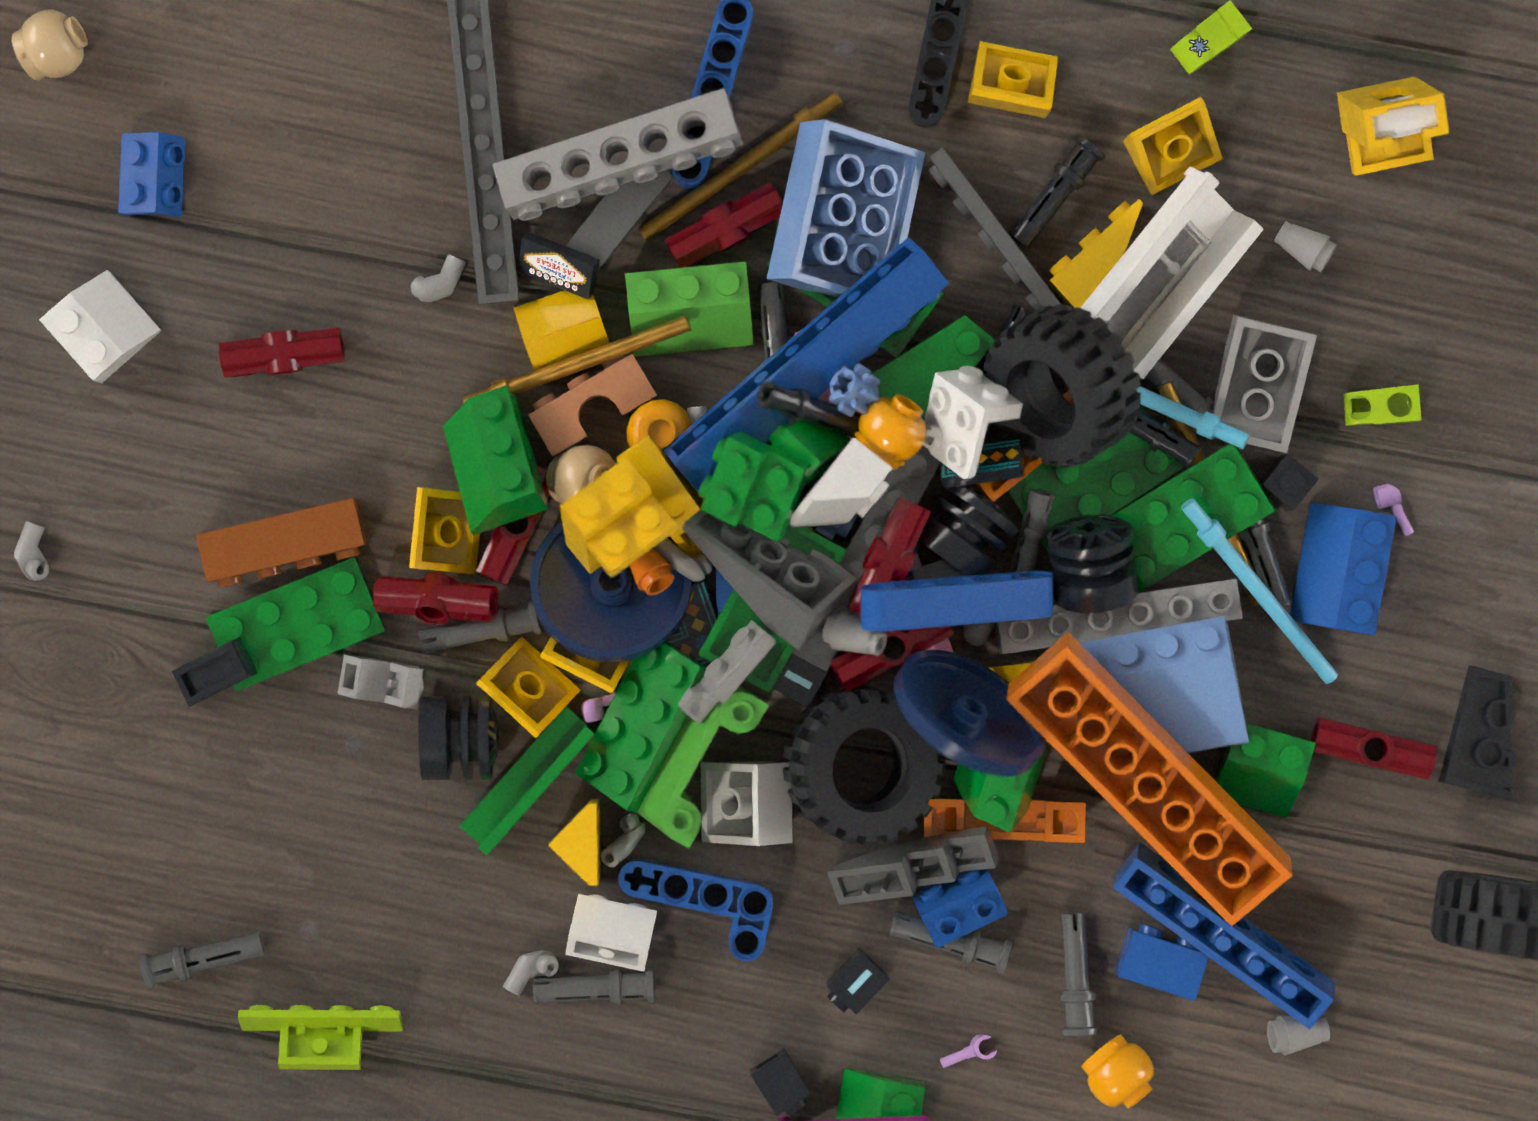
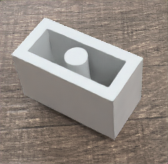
M578 894L565 955L644 972L657 911L637 903L623 904L610 901L601 895L587 896Z

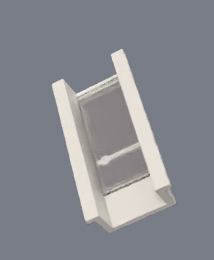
M1191 166L1184 173L1185 179L1081 307L1091 312L1092 318L1099 317L1108 323L1107 328L1112 333H1118L1124 341L1121 344L1126 353L1131 352L1135 361L1132 365L1133 370L1139 373L1141 379L1145 378L1264 230L1254 219L1233 210L1215 191L1219 182L1211 173L1207 171L1203 173Z

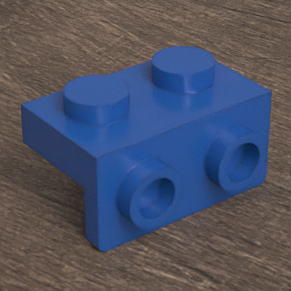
M161 132L122 133L118 214L164 215L170 217H180L182 215L185 161L184 137Z
M987 869L960 872L955 882L926 885L914 896H911L937 948L1006 916L1008 913L995 882Z

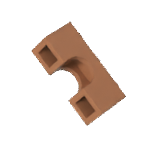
M633 354L627 357L623 355L603 362L601 365L604 370L591 378L587 372L567 383L569 391L558 398H555L554 394L550 393L532 404L535 411L528 416L552 457L566 452L589 438L580 421L581 410L588 401L594 398L609 399L617 406L624 418L634 412L640 405L658 397Z

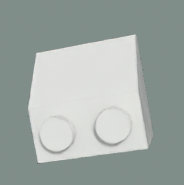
M109 270L70 292L39 319L93 381L103 383L162 331Z
M853 438L792 514L789 526L797 528L847 524L856 513L863 518L888 488L889 484L884 481V478L892 470V467L857 439Z
M701 762L702 842L753 846L792 843V800L787 792L792 787L790 783L784 780L783 768L789 767V762Z

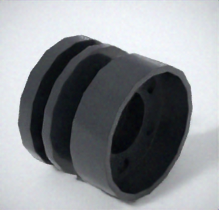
M963 486L947 488L946 490L958 499L959 503L955 507L940 497L937 504L948 515L947 519L942 522L929 516L917 542L939 559H945L961 571L963 576L988 574L994 564L982 550L988 545L1004 552L1007 546L994 534L999 530L1014 539L1019 529L1011 523L1001 508L978 491Z
M1085 515L1060 522L1049 530L1047 542L1051 550L1049 561L1054 567L1052 571L1053 599L1057 606L1067 611L1078 613H1100L1125 606L1136 598L1138 586L1136 566L1132 562L1134 555V546L1131 543L1133 531L1129 522L1119 517L1108 515Z
M471 695L463 696L460 714H453L449 696L421 697L418 744L422 780H449L452 774L453 762H461L464 779L471 780L474 761H479L481 779H492L496 757H498L499 736L498 719L493 709L492 698L489 695L480 696L478 713H473Z

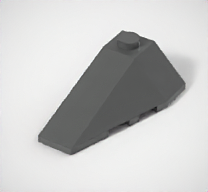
M701 509L688 519L682 527L761 621L798 650L804 647L821 631L829 615L838 608L857 581L855 576L822 553L812 549L809 555L788 546L789 539L785 537L776 542L743 524L734 527Z

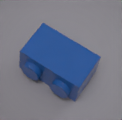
M1143 923L1140 924L1139 930L1128 927L1114 973L1118 977L1195 1001L1209 957L1180 936H1178L1177 942L1163 938V930Z

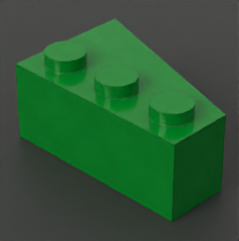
M964 315L872 373V376L880 380V383L877 385L879 398H894L896 394L903 395L920 406L923 410L921 417L924 420L935 373L959 370L962 366L975 367L990 349L995 339Z

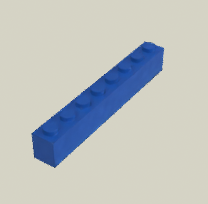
M910 238L905 239L670 445L663 449V451L699 492L704 479L709 474L713 475L718 462L714 461L712 456L715 447L722 438L727 439L728 436L742 431L766 443L771 434L784 422L788 424L792 421L787 419L781 412L758 405V401H760L757 399L758 390L764 382L770 381L792 390L800 388L806 390L813 398L819 399V396L830 388L833 376L842 370L843 366L851 369L863 358L873 355L880 347L881 342L893 332L903 329L909 323L911 316L924 305L934 302L940 296L941 290L949 282L922 248Z

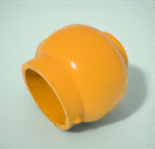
M896 394L894 398L880 397L867 407L866 414H861L859 432H855V439L891 466L892 469L896 470L900 466L905 465V460L915 456L926 440V423L921 417L923 410L914 401L900 394Z
M666 399L650 400L640 405L631 415L626 428L627 442L632 447L649 435L663 451V449L688 429L693 422L688 412L678 403Z
M1121 1034L1106 1043L1081 1066L1088 1075L1087 1082L1091 1092L1101 1103L1108 1107H1117L1124 1104L1127 1109H1130L1153 1090L1148 1084L1154 1076V1067L1151 1059L1138 1045L1134 1043L1128 1044Z

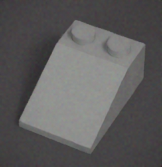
M1233 314L1223 354L1212 414L1221 417L1222 423L1250 434L1246 444L1287 453L1317 335Z

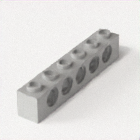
M722 88L492 165L505 209L513 220L519 218V220L525 221L539 217L542 214V210L548 208L574 206L581 201L582 197L594 193L596 195L611 194L619 189V185L631 181L643 183L653 180L658 176L659 172L671 168L674 170L690 168L696 164V160L711 155L714 158L727 156L735 151V147L743 145L730 100L725 89ZM703 126L706 128L704 135L699 139L691 140L687 138L688 132L693 127ZM654 140H667L663 150L659 152L648 151L650 144ZM620 151L628 152V157L624 163L620 165L610 164V160L615 153ZM580 164L590 165L586 175L580 178L572 177V172L576 166ZM543 176L551 177V182L547 188L534 190V184L539 178Z
M1237 579L1137 593L1136 598L1129 604L1115 610L1100 613H1078L1067 611L1055 605L1053 606V615L1050 617L995 622L999 654H1008L1051 647L1067 632L1079 643L1222 616L1225 617L1226 621L1243 618Z

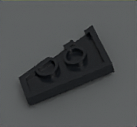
M1468 666L1439 782L1518 802L1517 788L1514 787L1513 766H1516L1515 751H1512L1511 726L1514 725L1511 676L1475 666Z

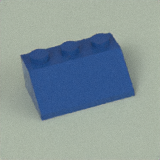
M1309 503L1292 595L1293 603H1291L1289 615L1295 622L1375 636L1397 516L1360 509Z

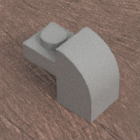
M344 654L338 694L354 699L384 702L402 708L417 709L418 699L422 696L424 689L423 669L410 664Z

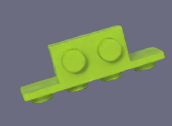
M253 1005L249 1007V1010L238 1011V1020L243 1031H280L278 1066L284 1070H361L363 1032H401L403 1030L400 1011L383 1005L373 1006L370 1010H354L352 1007L345 1005L332 1006L329 1010H313L312 1007L306 1005L291 1006L289 1010H273L270 1006Z

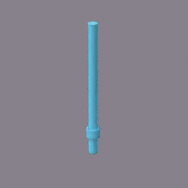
M1141 386L1137 388V392L1141 393V405L1196 428L1197 434L1212 440L1216 437L1244 449L1250 434L1222 423L1221 417L1208 411L1202 414Z
M1194 498L1184 502L1181 509L1197 527V535L1204 544L1216 550L1324 683L1329 684L1337 678L1338 673L1225 537L1226 531L1216 519L1211 520Z

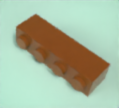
M356 498L196 535L206 582L218 581L219 588L243 583L241 575L257 572L258 579L282 574L281 566L296 563L298 570L321 565L320 557L335 554L337 560L359 556V548L369 546L358 499Z

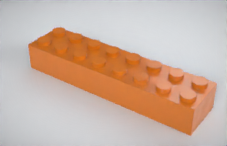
M1069 632L1063 635L1009 683L1007 701L1231 926L1292 876L1291 857Z

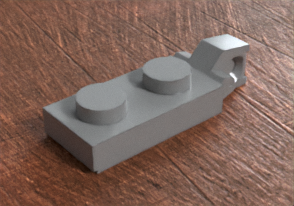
M751 621L747 627H743L736 632L731 640L730 647L724 654L708 665L701 681L695 687L687 689L678 706L700 724L719 701L723 704L772 648L775 644V639L754 621Z

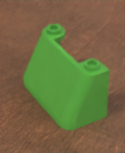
M738 686L724 704L719 701L700 724L687 715L637 813L671 839L690 848L699 832L702 821L698 808L691 802L692 796L683 792L719 726L722 725L737 733H747L753 730L769 706L768 701Z

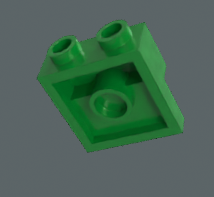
M742 431L728 436L727 439L722 438L715 447L712 459L718 462L713 475L709 474L704 479L699 489V496L704 498L700 509L734 527L743 524L776 542L783 539L811 466Z

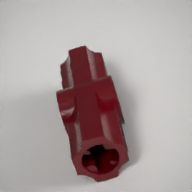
M770 182L735 202L730 200L715 207L701 216V220L665 239V243L679 268L690 267L717 251L722 253L748 239L751 236L750 233L780 218L783 203Z
M339 327L299 333L298 330H285L262 334L261 338L219 343V358L225 378L250 376L266 372L267 375H279L303 371L304 367L345 362V349L341 328Z
M537 466L546 500H548L550 493L546 485L547 470ZM542 512L525 517L528 520V527L521 534H511L507 531L506 524L496 527L476 573L508 587L528 541L534 535L535 526Z
M897 497L880 536L877 535L866 553L862 565L864 571L849 601L848 609L861 615L862 585L905 580L915 557L913 550L928 520L930 511Z
M439 572L427 573L423 579L381 576L380 579L376 578L373 588V606L376 612L415 615L417 619L429 625H444L449 621V618L491 622L493 619H496L499 609L497 586L457 583L451 576Z
M951 626L884 631L887 637H895L901 642L902 653L895 660L888 659L883 653L876 656L848 651L831 660L830 663L840 684L848 692L891 668L903 664L912 654L927 650L953 636L954 633Z
M1320 717L1317 718L1310 739L1311 742L1316 743L1313 752L1429 780L1436 762L1437 746ZM1376 737L1381 742L1382 751L1377 758L1370 760L1365 755L1364 746L1369 739Z

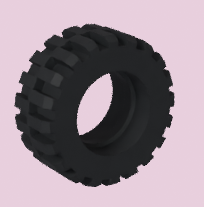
M1064 304L1048 305L1040 308L1001 332V335L995 338L991 344L989 354H987L984 370L988 373L984 376L993 383L1005 387L1010 395L1023 403L1019 418L996 421L1000 430L1004 428L1009 434L1008 440L1022 439L1025 455L1036 460L1041 458V463L1055 467L1059 465L1060 467L1068 468L1075 467L1078 464H1085L1120 441L1128 434L1129 429L1134 426L1138 416V411L1136 410L1140 408L1141 393L1137 392V388L1140 387L1139 373L1133 370L1132 365L1135 361L1131 352L1126 353L1121 344L1124 341L1118 333H1112L1107 328L1108 323L1099 317L1092 318L1091 312L1079 307L1073 309V306ZM1049 366L1068 385L1075 406L1069 403L1056 388L1050 375Z
M864 686L862 689L856 687L848 692L841 688L839 694L828 692L820 697V705L815 707L810 704L802 712L806 717L802 725L794 722L789 732L795 736L792 746L785 745L783 757L789 759V767L783 768L784 780L791 784L792 788L787 792L792 802L799 805V812L806 820L815 824L817 828L851 844L855 841L862 845H875L879 839L889 843L898 839L897 832L900 830L910 833L918 827L914 820L919 815L927 817L933 807L928 805L931 796L939 797L942 785L936 783L937 775L945 774V762L937 757V753L941 752L928 743L908 722L897 703L895 694L875 687ZM865 728L878 729L888 736L894 750V768L891 777L885 787L875 796L860 802L846 800L837 792L833 782L832 767L836 752L841 744L853 733Z
M1444 870L1437 879L1430 927L1434 940L1466 949L1538 961V882L1482 873Z

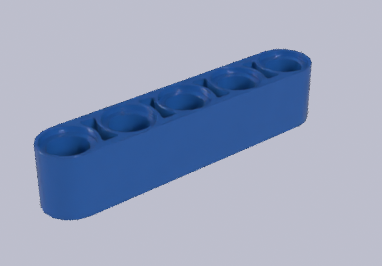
M749 0L720 1L691 99L701 96L703 86L712 82L724 88L730 100L752 26L753 8ZM732 6H739L743 8L747 16L743 22L731 24L723 16L725 10ZM721 44H727L734 49L735 56L730 62L720 63L712 55L714 48ZM689 131L687 134V138L691 140H696L691 136ZM712 155L696 160L701 165V172L693 179H686L680 175L678 170L671 168L676 183L685 189H694L704 183L711 166Z
M1045 571L871 583L861 586V628L868 631H892L1037 619L1053 615V574Z

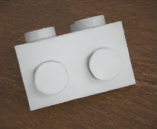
M962 366L959 370L937 372L934 376L924 419L927 435L922 447L929 450L932 456L963 479L973 478L976 474L987 424L989 422L1019 418L1023 403L1010 395L1005 387L997 385L986 378L978 368Z

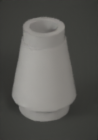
M1288 221L1284 222L1274 240L1275 243L1281 245L1280 247L1309 271L1313 268L1320 273L1337 247V244L1329 240L1330 236L1291 224Z
M842 611L841 613L832 612L827 618L823 629V641L830 644L831 649L879 656L885 647L887 639L885 632L862 629L861 619L847 611Z
M1277 1016L1276 1020L1269 1021L1267 1024V1037L1272 1052H1281L1286 1056L1329 1041L1330 1029L1325 1017L1319 1018L1311 1029H1308L1292 1016Z

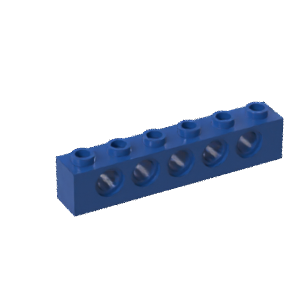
M1141 842L1138 843L1116 871L1113 889L1308 1029H1311L1334 1001L1335 982L1247 918L1242 917L1231 926L1165 859Z

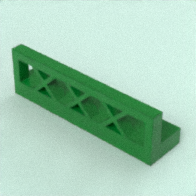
M566 706L459 827L480 844L478 848L488 855L596 734V731Z

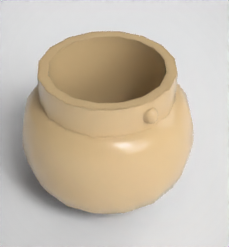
M53 9L42 10L30 16L22 25V29L12 34L11 40L14 52L22 68L33 80L37 81L44 77L62 78L74 72L82 63L84 57L83 47L88 44L86 34L79 21L73 16L68 18L64 13Z
M596 446L572 447L566 452L555 456L549 464L546 473V485L549 493L555 501L564 503L615 466L616 463L609 453Z

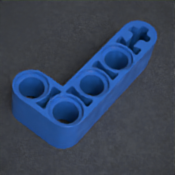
M632 858L622 865L618 875V883L625 894L636 898L732 917L729 933L731 953L742 961H752L762 954L773 909L772 894L764 884L644 858ZM635 867L642 868L643 876L654 878L655 870L663 871L658 882V893L650 891L653 886L651 882L641 881L639 887L631 886L632 880L626 877V873H633ZM672 875L682 876L688 884L686 892L679 896L669 894L665 888L666 879ZM712 883H719L726 888L727 897L719 904H712L705 899L704 890ZM758 891L765 896L767 903L761 911L751 912L745 908L743 900L748 893ZM743 931L753 932L758 938L757 946L751 951L740 950L735 943L736 936Z

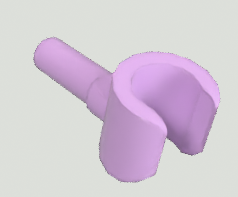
M1391 484L1375 487L1373 493L1378 508L1391 506L1394 516H1397V521L1404 535L1412 534L1414 530L1403 511L1399 489Z
M616 692L608 696L585 700L581 705L583 721L602 720L605 715L603 706L611 704Z
M984 1034L976 1035L971 1040L970 1046L940 1058L942 1067L945 1068L975 1056L986 1060L993 1058L997 1053L996 1049L989 1050L984 1054H981L979 1051L980 1042L991 1038V1036Z

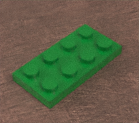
M1140 404L1138 410L1150 416L1145 407ZM1128 432L1120 441L1085 464H1078L1075 467L1068 468L1060 467L1059 465L1055 467L1041 464L1009 489L1007 493L1022 516L1025 514L1031 488L1043 489L1055 494L1046 527L1050 530L1056 524L1074 517L1085 515L1110 516L1184 467L1181 463L1158 449L1156 452L1148 449L1150 446L1148 443ZM1044 539L1042 546L1049 555L1051 550L1048 547L1047 539Z
M1230 443L1111 515L1129 522L1132 527L1133 539L1131 543L1134 546L1132 562L1136 566L1137 593H1140L1213 549V547H1207L1197 535V527L1181 509L1182 504L1188 499L1194 498L1211 520L1216 519L1226 531L1225 537L1227 539L1276 510L1237 446Z
M788 525L784 535L785 538L789 539L788 546L809 555L813 549L826 555L838 565L847 551L805 527L792 528ZM733 589L698 655L711 662L720 658L730 647L731 640L736 632L743 627H747L751 621H754L775 639V644L744 680L770 693L794 646L769 629L736 590Z
M357 557L206 617L217 647L241 637L258 673L234 685L236 692L386 631L379 612H376L373 606V597Z
M667 641L650 653L633 659L575 774L625 810L637 813L687 716L678 706V703L688 688L695 687L701 681L706 667Z

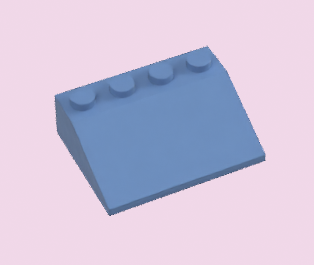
M828 120L800 122L767 279L795 288L839 298L907 239L925 152Z
M1224 616L1080 643L1188 754L1249 743L1229 627Z

